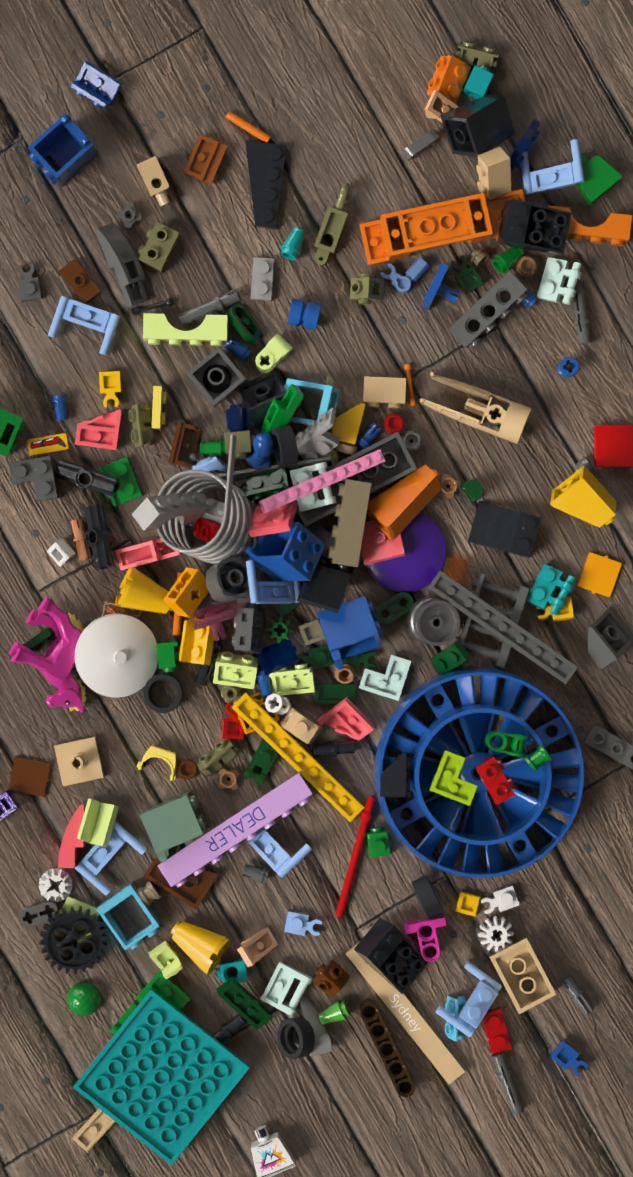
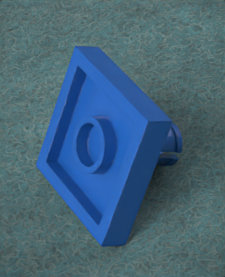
M440 264L423 300L422 308L429 310L434 297H437V295L455 304L460 291L443 284L444 282L442 281L449 267L448 265Z

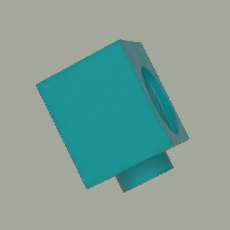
M474 66L463 94L476 100L484 97L494 74L485 66Z
M242 957L220 961L217 975L219 980H223V983L232 977L239 983L249 980L247 965ZM229 967H235L238 973L235 976H230L226 970Z

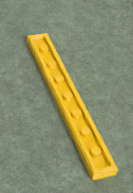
M246 692L231 706L350 823L365 808Z

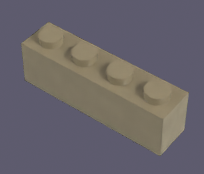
M344 479V483H340L338 495L342 496L341 503L336 505L335 510L338 522L337 525H333L332 537L335 538L334 546H330L328 558H331V563L358 567L371 483Z

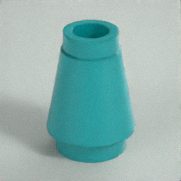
M294 228L281 247V255L293 261L300 257L305 235L302 229Z

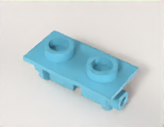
M447 996L445 1010L457 1018L467 1002L465 997L457 996L456 999ZM447 1021L445 1024L446 1037L458 1042V1039H465V1034Z

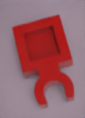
M227 703L225 705V712L228 714V718H222L221 739L243 740L244 730L238 719V714L236 711L233 712L231 710V703Z

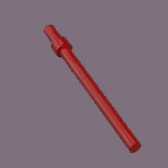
M368 795L365 809L360 815V827L335 916L343 918L368 825L373 819L374 814H372L376 800V797Z

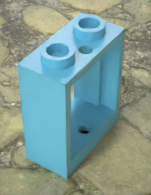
M287 378L286 384L283 386L286 392L291 384L301 388L323 391L317 419L320 418L322 413H326L331 408L336 409L340 394L339 389L329 385ZM292 417L290 423L308 427L311 422L314 423L315 421Z
M133 882L96 908L124 950L129 947L134 949L142 943L141 939L147 935L150 938L156 934L161 924L152 909L142 902ZM130 895H133L152 923L127 939L109 913V910Z

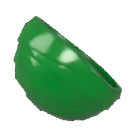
M80 982L69 990L67 1004L73 1013L79 1016H88L95 1013L100 1007L101 994L93 984Z

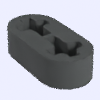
M435 129L406 147L402 153L410 161L440 140V137Z
M45 901L27 907L20 914V922L25 927H33L48 922L49 916L55 919V911L59 912V906L56 902ZM46 905H49L50 908L54 907L55 910L52 912V916L49 913L41 914V911L47 908ZM27 912H29L30 915L35 913L38 914V916L32 919V922H30L29 919L25 920L24 918L27 915Z

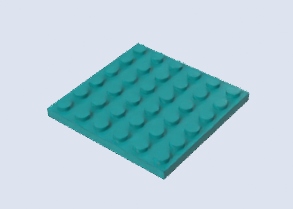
M151 988L81 1075L73 1088L172 1166L248 1071L250 1065Z

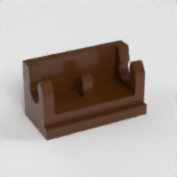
M182 422L177 423L168 461L169 464L192 469L194 461H191L189 456L192 453L196 454L201 428Z

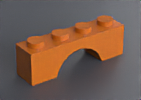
M550 205L548 206L549 208L558 209L571 213L570 208L567 207H558ZM611 213L603 224L596 227H586L578 223L571 214L567 237L571 241L589 239L591 243L602 244L603 241L611 242L613 246H623L630 239L632 215Z

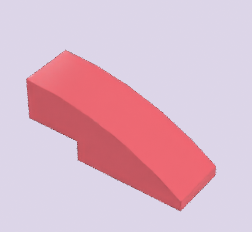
M161 538L115 550L120 571L183 555V553L167 546Z
M82 803L78 807L66 828L61 842L58 868H75L77 866V847H84L86 845V842L77 838L86 803Z

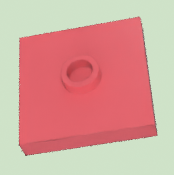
M372 521L365 522L361 545L365 565L406 555L401 533L396 539L391 541Z

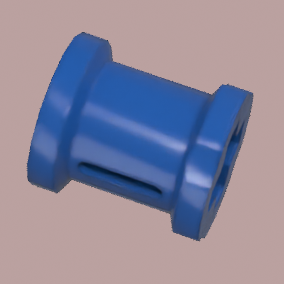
M564 358L557 367L558 373L564 378L572 377L578 371L579 364L575 358ZM566 363H568V366L572 365L573 367L570 373L567 369L564 370L563 368Z

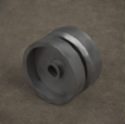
M437 597L419 599L412 605L408 613L407 622L411 633L416 638L430 645L441 646L447 644L455 638L459 631L460 618L458 611L453 605Z

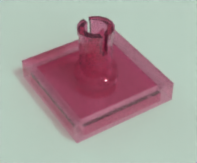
M222 602L197 610L191 616L195 630L210 626L214 641L220 640L218 631L222 639L227 637L222 621L236 617L231 602Z

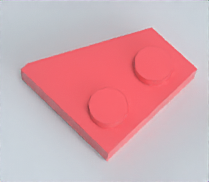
M116 410L92 420L78 423L75 445L117 450L122 410Z
M347 697L318 718L317 724L323 726V724L335 728V732L347 734L358 741L375 728V725Z

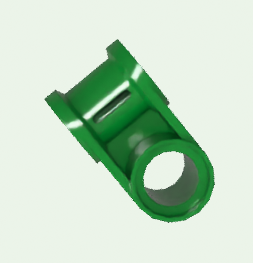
M491 731L486 735L485 743L494 751L524 758L525 741L528 740L529 736ZM499 735L501 737L500 745L492 746V738Z

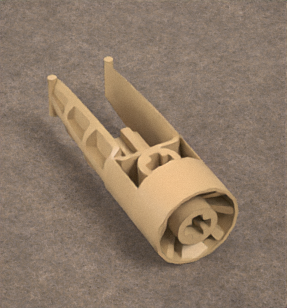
M433 372L430 373L431 379L486 400L488 405L470 398L466 401L464 410L482 416L481 421L423 398L419 400L421 405H425L468 426L518 444L532 408L478 387L435 375ZM492 399L508 404L507 411L500 405H491ZM499 411L501 417H496L495 420L491 419L492 415H489L490 412ZM485 418L491 425H501L499 432L483 426Z

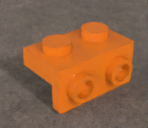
M453 55L441 56L436 63L433 78L428 84L427 95L431 97L433 91L437 90L457 105L471 66Z

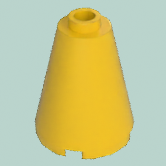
M130 567L127 570L120 585L121 595L117 594L116 606L162 614L172 611L163 601L169 591L136 568Z
M185 921L177 922L171 931L173 934L172 939L207 975L214 971L221 961L222 954L226 953L231 943V940L223 935Z

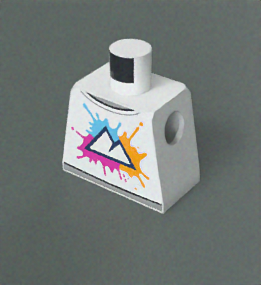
M265 1125L254 1130L258 1140L251 1143V1151L257 1177H271L296 1166V1160L279 1132L269 1135Z

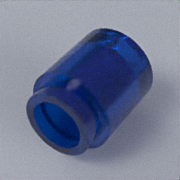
M242 404L229 405L230 409L226 410L227 430L229 432L246 431L248 428L246 408H242Z

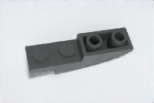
M114 223L96 228L95 231L109 269L114 268L127 307L148 301L141 281L146 279L125 236Z

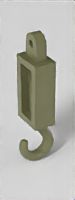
M349 183L343 184L335 207L328 206L314 247L318 248L315 255V262L320 266L326 264L330 253H335L348 213L343 212V208L350 190ZM324 235H332L334 241L331 246L322 244L321 240Z

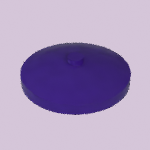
M421 512L401 532L405 556L365 565L373 579L389 590L412 592L429 585L439 570L441 571L446 558L444 536L438 525Z

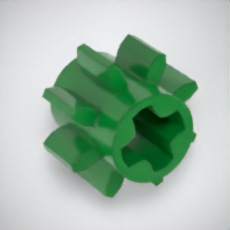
M282 617L279 618L278 623L271 620L273 627L267 628L268 631L273 633L270 639L277 637L278 643L281 642L283 637L289 640L287 633L293 632V630L287 628L290 621L284 624L282 623ZM278 624H282V628L286 629V632L282 633L281 636L274 632V628H277Z

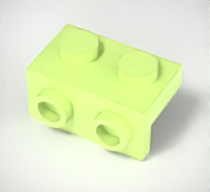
M297 664L292 669H287L286 666H276L274 670L269 672V676L272 679L273 694L281 696L316 691L313 666L307 667V664Z

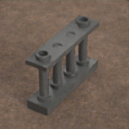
M479 573L478 577L475 576L471 587L474 589L473 594L478 597L480 590L483 589L511 598L514 601L512 609L505 610L493 605L490 606L518 625L529 588L519 586L518 589L511 590L483 581L485 574ZM466 615L460 637L456 636L455 641L459 640L466 650L493 658L496 666L505 668L511 646L500 638L499 640L502 641L500 649L496 648V650L465 641L468 629L497 637L477 622L471 621V618Z

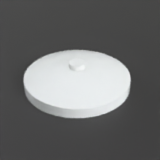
M108 614L97 618L83 630L75 648V665L80 678L90 689L106 697H125L138 692L152 678L158 663L157 642L153 633L143 622L126 614Z

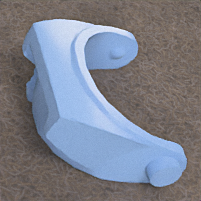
M209 456L199 461L196 466H192V470L208 472L220 470L227 473L228 467L216 456Z

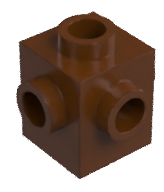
M332 959L327 964L322 963L315 971L317 975L313 982L321 991L332 998L342 990L351 976Z

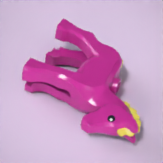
M45 597L38 608L39 612L32 610L26 619V623L31 626H48L54 632L56 640L43 656L19 642H15L9 652V655L13 656L10 662L32 665L35 669L40 670L53 686L58 688L55 693L47 697L46 704L48 706L69 707L70 711L76 710L83 713L84 702H86V688L81 684V680L71 674V670L76 667L75 648L84 628L80 620H76L74 614L62 611L50 598Z

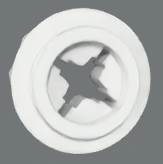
M58 868L47 870L39 881L41 895L48 901L53 902L66 899L72 890V880L69 874ZM51 880L54 882L62 880L59 885V891L56 889L48 890L52 885Z

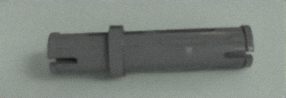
M581 280L576 283V294L573 298L576 319L574 326L577 327L578 345H586L592 343L589 328L591 320L588 319L584 281Z
M233 289L220 296H213V299L179 313L178 316L183 327L219 310L221 312L224 310L223 308L240 302L236 290Z
M504 1052L492 1054L491 1057L497 1070L496 1076L501 1081L512 1115H519L524 1112V1108L512 1078V1069L508 1067ZM501 1066H503L507 1080L505 1079ZM509 1087H510V1089H511V1091H512L514 1100L512 1099V1096H511Z

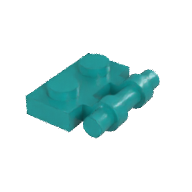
M544 563L525 601L542 610H545L549 603L553 605L550 613L557 616L560 609H563L565 606L564 601L568 593L572 592L576 578L569 575L565 582L561 581L563 572ZM558 587L561 591L558 597L554 598L552 595Z

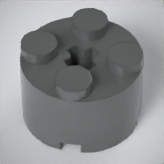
M236 556L228 557L215 563L206 571V586L213 600L230 603L250 593L246 563L242 558Z

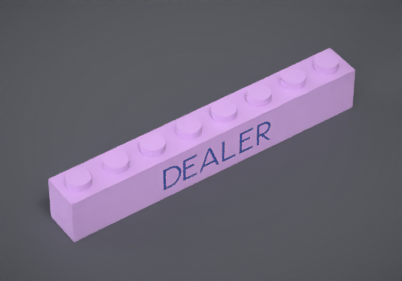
M298 773L168 858L165 862L159 864L158 868L171 887L176 885L178 888L188 881L186 877L194 873L196 876L205 870L204 865L210 861L212 864H215L223 858L221 854L229 850L231 853L241 846L239 844L240 841L245 838L249 841L258 835L257 830L263 826L266 830L276 823L274 819L281 815L284 818L293 812L292 807L298 803L300 806H303L311 800L309 796L312 795V792Z

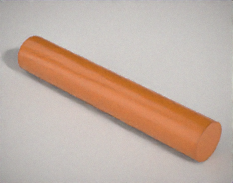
M229 111L225 118L265 143L270 141L271 136L233 112Z

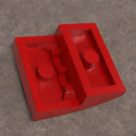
M633 425L594 426V467H633Z

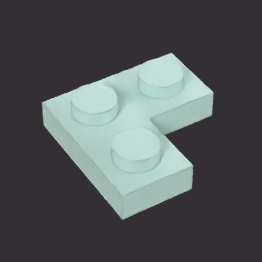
M391 655L385 674L365 668L359 688L399 701L411 661Z

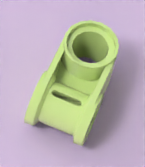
M276 334L256 356V368L261 373H269L280 361L290 354L293 347L279 334ZM261 359H269V365L264 364L261 366Z

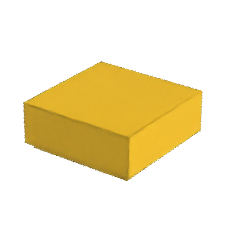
M460 891L455 911L476 917L481 896Z

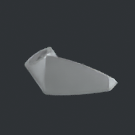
M302 996L299 1001L301 1017L310 1022L315 1035V1045L310 1056L329 1053L332 1051V1046L325 1026L321 1023L319 1014L313 1005Z

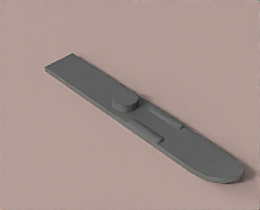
M331 456L298 461L297 465L286 468L289 472L321 462H327V466H332L333 464ZM275 462L269 468H251L235 471L233 481L246 480V476L281 467ZM227 473L215 474L227 481Z

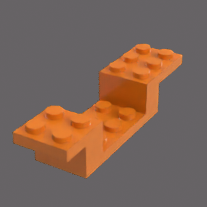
M523 189L508 192L491 200L485 197L484 193L382 214L380 220L359 224L367 264L371 266L408 258L410 253L464 241L474 244L497 239L505 202L511 199L525 202Z

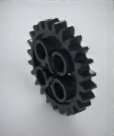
M72 905L69 912L63 907L62 914L55 911V919L50 916L48 917L50 924H43V928L46 931H41L40 936L45 939L40 940V945H44L41 953H47L45 960L52 959L51 967L58 964V971L64 967L66 968V974L69 973L70 969H73L74 973L77 974L78 968L85 972V966L87 965L93 969V961L100 963L98 955H105L102 949L107 948V943L103 941L108 940V935L103 934L107 931L106 927H100L103 924V920L96 921L97 913L90 916L89 908L84 913L82 912V906L78 908V911H75ZM78 923H84L86 928L83 931H79L75 926ZM64 930L66 935L64 937H57L55 932ZM71 937L77 939V943H74ZM89 942L93 947L85 950L82 948V945ZM70 949L73 954L66 957L62 955V951Z

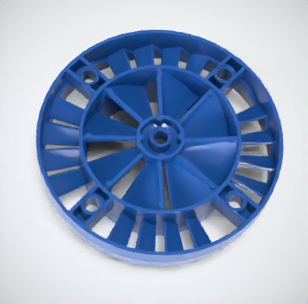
M477 667L453 670L429 679L415 688L399 703L382 730L375 755L374 778L377 798L383 815L396 837L409 851L425 863L450 874L484 878L507 875L528 867L544 857L558 844L570 828L581 802L584 784V763L581 746L571 721L549 694L521 676L498 669ZM480 675V703H475L474 676ZM499 677L506 678L499 705H494ZM454 679L456 680L462 705L453 707L441 685ZM523 685H525L529 690L516 712L513 713L511 710ZM435 694L443 696V702L440 705H434L432 702V697ZM421 695H424L436 716L427 726L407 710ZM544 700L548 701L558 715L533 728L526 722L527 719ZM495 714L505 716L498 731L529 736L528 740L525 741V746L533 742L537 748L541 745L546 752V746L570 733L575 748L549 755L552 761H547L538 768L536 773L523 757L502 763L505 767L502 772L506 778L510 777L512 782L538 789V797L535 798L514 788L512 790L515 796L497 805L508 826L503 831L487 794L488 790L481 777L473 775L474 769L486 762L485 759L492 755L495 759L499 758L500 760L508 756L506 753L497 752L489 749L488 753L484 752L486 747L485 738L491 730ZM459 718L471 751L469 753L451 722ZM397 724L418 736L417 741L414 742L394 732L395 725ZM554 725L556 727L555 735L548 736L546 734L547 727ZM496 735L492 742L494 747L499 746L501 743L499 735ZM386 747L411 754V767L406 772L410 774V791H413L414 794L413 797L388 810L385 797H380V773L396 757L384 755ZM425 750L441 757L445 750L465 757L458 778L478 786L471 805L467 808L461 831L455 832L466 804L440 794H436L425 801L423 800V796L433 792L429 789L441 761L424 756ZM578 767V774L551 773V769ZM556 788L576 792L575 798L572 799L550 793V789ZM547 806L566 815L565 822L543 811L544 807ZM402 809H411V816L409 818L401 817L400 812ZM425 816L434 828L415 848L400 832V829ZM534 822L538 823L553 837L537 853L524 832ZM443 834L449 836V839L438 862H435L430 856ZM520 839L524 840L525 846L520 850L515 849V842ZM505 841L518 861L517 864L506 868L503 866L498 843ZM460 842L467 843L462 870L453 868ZM479 845H485L487 871L479 872Z

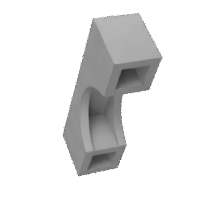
M198 491L147 497L132 513V516L144 531L158 529L161 525L175 517L181 525L194 524L206 512L209 506L205 502L204 496Z

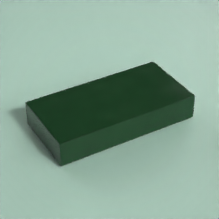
M315 683L314 704H338L347 697L356 705L357 684Z

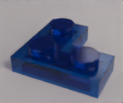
M532 120L510 157L511 172L514 167H520L525 158L522 156L523 152H528L540 133L537 130L540 125L539 121Z

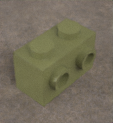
M156 222L155 226L151 225L146 235L148 237L146 245H141L137 256H139L138 260L141 264L163 274L181 236L179 232Z
M250 431L224 433L227 457H229L231 435L237 436L236 460L246 459L248 455H252L255 437L254 435L251 436Z

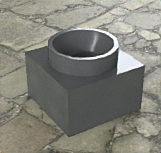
M220 347L187 372L188 377L214 408L247 382ZM214 373L222 374L223 377L220 382L216 383L211 380Z

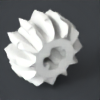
M493 916V922L486 918L485 921L488 925L480 924V928L484 931L479 932L478 936L483 938L480 941L482 945L487 944V950L490 951L494 946L495 952H499V946H502L503 949L507 948L505 942L512 944L513 941L508 937L514 935V932L509 930L512 925L510 923L505 924L506 919L504 917L499 922L497 916ZM494 930H497V932H499L500 936L498 938H495V936H493Z

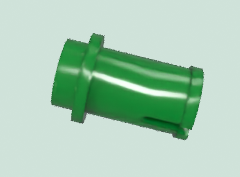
M219 440V442L201 441L200 453L201 455L219 454V456H222V454H226L225 442H222V440Z

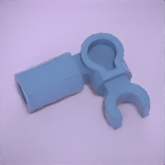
M419 257L405 272L406 276H403L401 273L397 274L395 267L389 263L387 266L392 270L391 274L386 275L384 272H381L380 275L384 280L392 281L391 284L400 294H407L411 290V283L413 281L416 282L429 268V265Z

